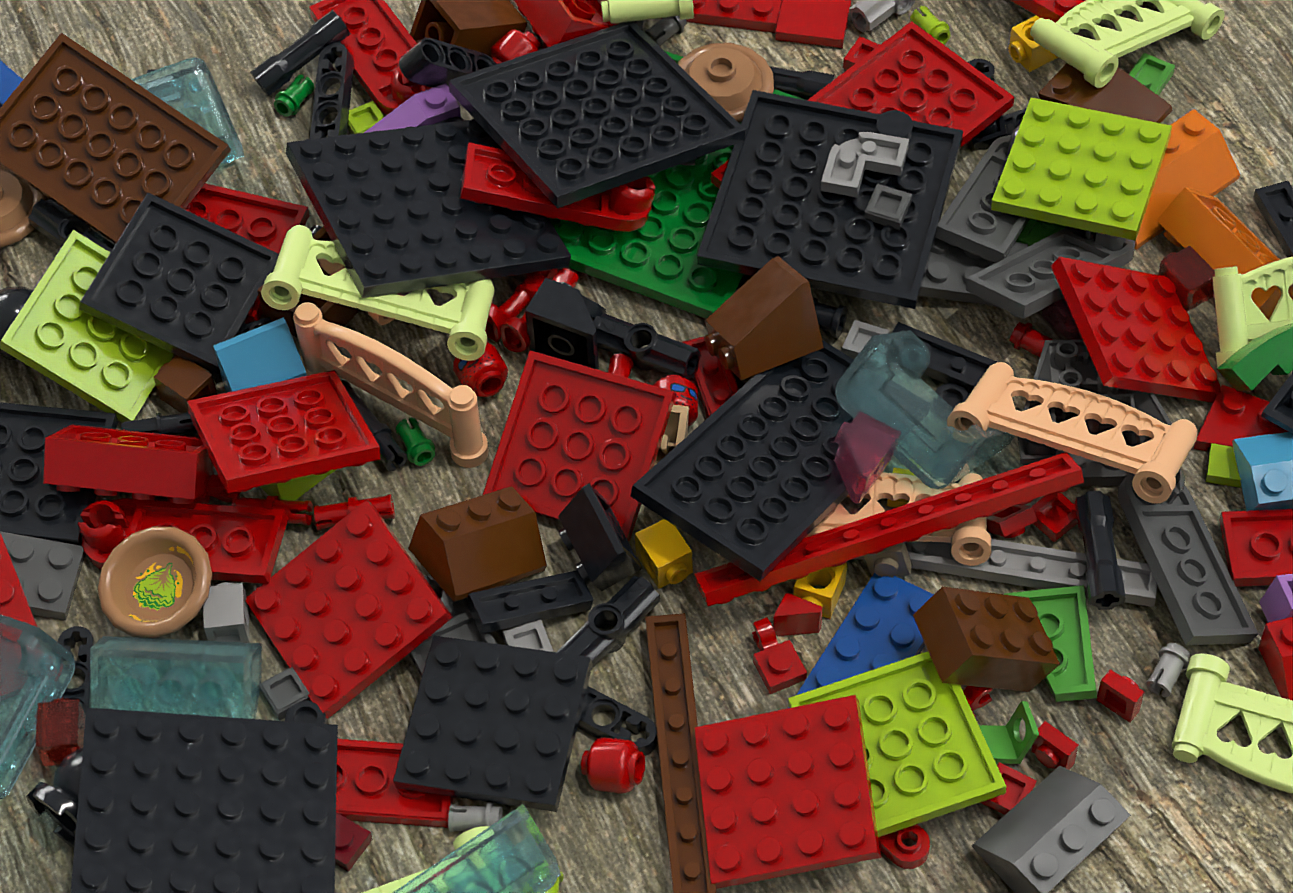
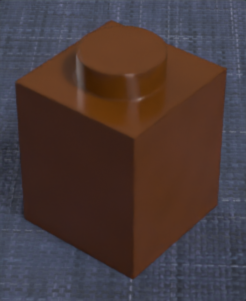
M175 356L170 362L162 365L154 376L160 399L180 413L188 412L187 401L218 395L212 374L196 363L179 356Z

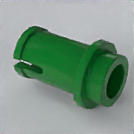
M298 75L285 91H280L275 95L274 108L279 114L289 117L299 112V105L315 90V86L310 78L306 77L300 84L304 79V75Z
M409 417L412 428H410L405 418L397 424L395 430L407 449V458L418 466L426 465L435 456V444L426 438L416 418Z

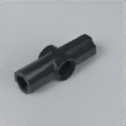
M41 199L37 202L28 217L32 227L61 248L73 230L110 253L115 246L91 229L89 225L51 199L47 201Z
M605 313L601 316H596L593 321L597 330L598 347L614 354L627 355L640 370L656 369L669 375H679L689 379L694 377L699 368L701 357L699 349L658 334L650 324L638 323L634 325Z
M633 576L607 603H601L593 607L588 614V621L557 652L591 657L593 668L607 653H614L623 647L626 635L660 602V595L653 588L652 584L642 576ZM607 625L614 627L608 631L600 630V628Z

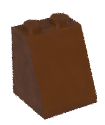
M421 0L410 35L417 44L424 38H432L478 51L491 57V47L512 29L524 33L528 22L509 0Z
M779 256L772 258L705 320L708 334L704 336V340L710 355L717 356L726 370L730 369L741 380L824 348L809 281Z

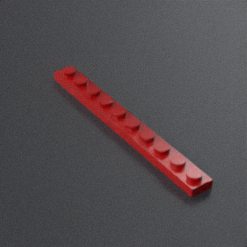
M1067 452L806 537L761 581L729 562L694 574L697 588L708 607L715 604H725L736 597L754 591H765L772 585L790 579H801L809 575V573L827 567H837L845 564L848 560L866 554H877L887 547L902 542H913L924 535L942 529H953L960 523L978 517L992 516L997 511L1008 507L1025 505L1032 502L1033 499L1051 493L1067 491L1072 486L1084 483L1082 469Z

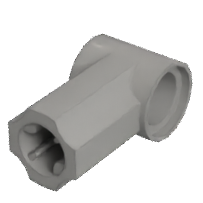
M859 0L849 8V17L853 21L855 28L864 33L874 29L893 13L898 15L907 13L916 0Z

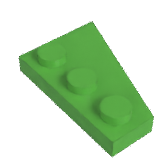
M1084 585L1004 593L1005 595L1028 597L1037 609L1039 620L1046 635L1052 641L1053 650L1060 663L1056 669L1044 678L1055 701L1097 698Z

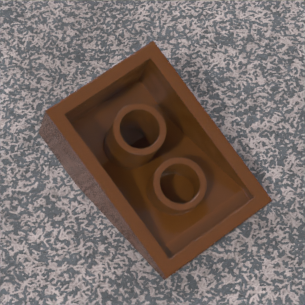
M1066 63L1038 93L1041 100L1161 123L1172 111L1171 104L1119 67L1105 86L1097 88L1084 79L1082 72Z

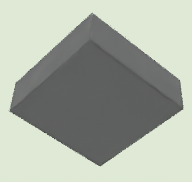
M877 184L865 210L864 218L884 226L890 225L894 229L900 230V226L911 204L912 194Z
M293 667L259 684L261 693L279 721L285 718L291 706L301 701H311L308 697L309 691Z

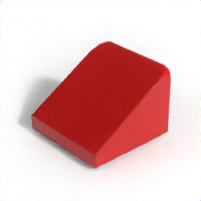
M785 593L773 617V629L776 636L819 633L822 626V607L790 593Z

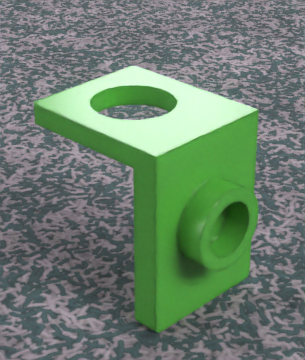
M1027 701L1020 702L1006 726L979 725L996 764L999 762L1002 764H1020L1039 735ZM1022 719L1026 726L1023 741L1019 734V726Z

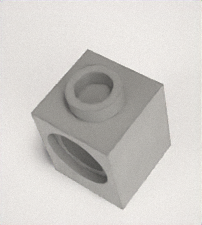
M225 582L216 586H210L209 596L203 605L204 630L210 648L250 644L249 606L245 601L247 596L243 583L233 584Z

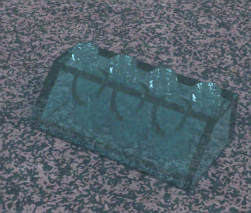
M103 636L90 648L91 708L255 719L260 695L259 684L262 683V643Z
M523 804L393 893H545L556 883L561 873L556 857Z

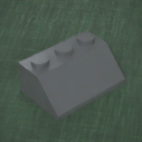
M1058 766L971 847L1014 893H1049L1131 815L1102 784Z

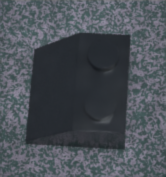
M545 278L525 310L527 334L531 341L529 351L599 370L597 330L580 291L567 283Z
M590 483L583 486L558 515L564 527L559 530V534L569 551L575 549L581 561L576 564V568L583 581L587 585L592 582L600 591H604L643 568L609 503Z

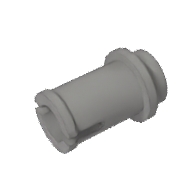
M1168 643L1166 647L1160 649L1158 652L1160 659L1146 682L1147 688L1156 695H1159L1163 688L1162 697L1170 696L1181 671L1188 667L1190 654L1186 648L1176 643Z
M488 802L487 806H450L448 815L450 832L468 831L481 826H489L493 829V832H501L502 808L495 807L492 802Z

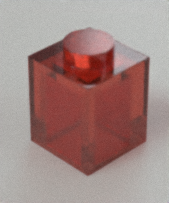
M1191 246L1177 253L1172 252L1163 258L1159 266L1158 275L1166 276L1174 283L1176 287L1175 293L1187 312L1213 297L1212 277L1215 276V270Z
M58 698L51 702L37 704L35 747L44 766L60 765L67 755L79 748H83L85 713L79 700Z

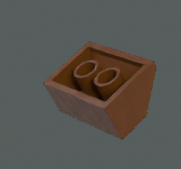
M512 486L420 514L408 547L409 551L454 602L467 598L469 593L496 588L543 572L547 567L535 511Z

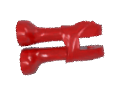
M562 268L559 271L558 269L528 273L526 279L515 288V292L501 306L497 307L494 303L491 304L485 328L487 337L495 342L502 338L504 346L512 352L525 351L531 342L527 334L526 315L524 314L520 318L516 317L529 305L545 278L567 283L574 288L579 280V276L568 268Z

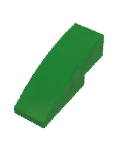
M1293 323L1276 328L1254 339L1230 356L1217 370L1236 391H1252L1269 373L1272 375H1288L1293 370Z

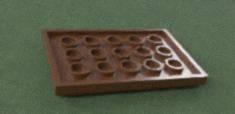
M63 33L57 37L0 108V165L115 244L147 193H151L185 209L231 151L228 144Z

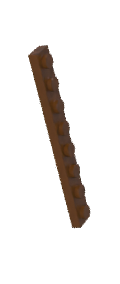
M685 613L646 616V632L673 893H716V885L711 884L694 728L698 727L686 615Z

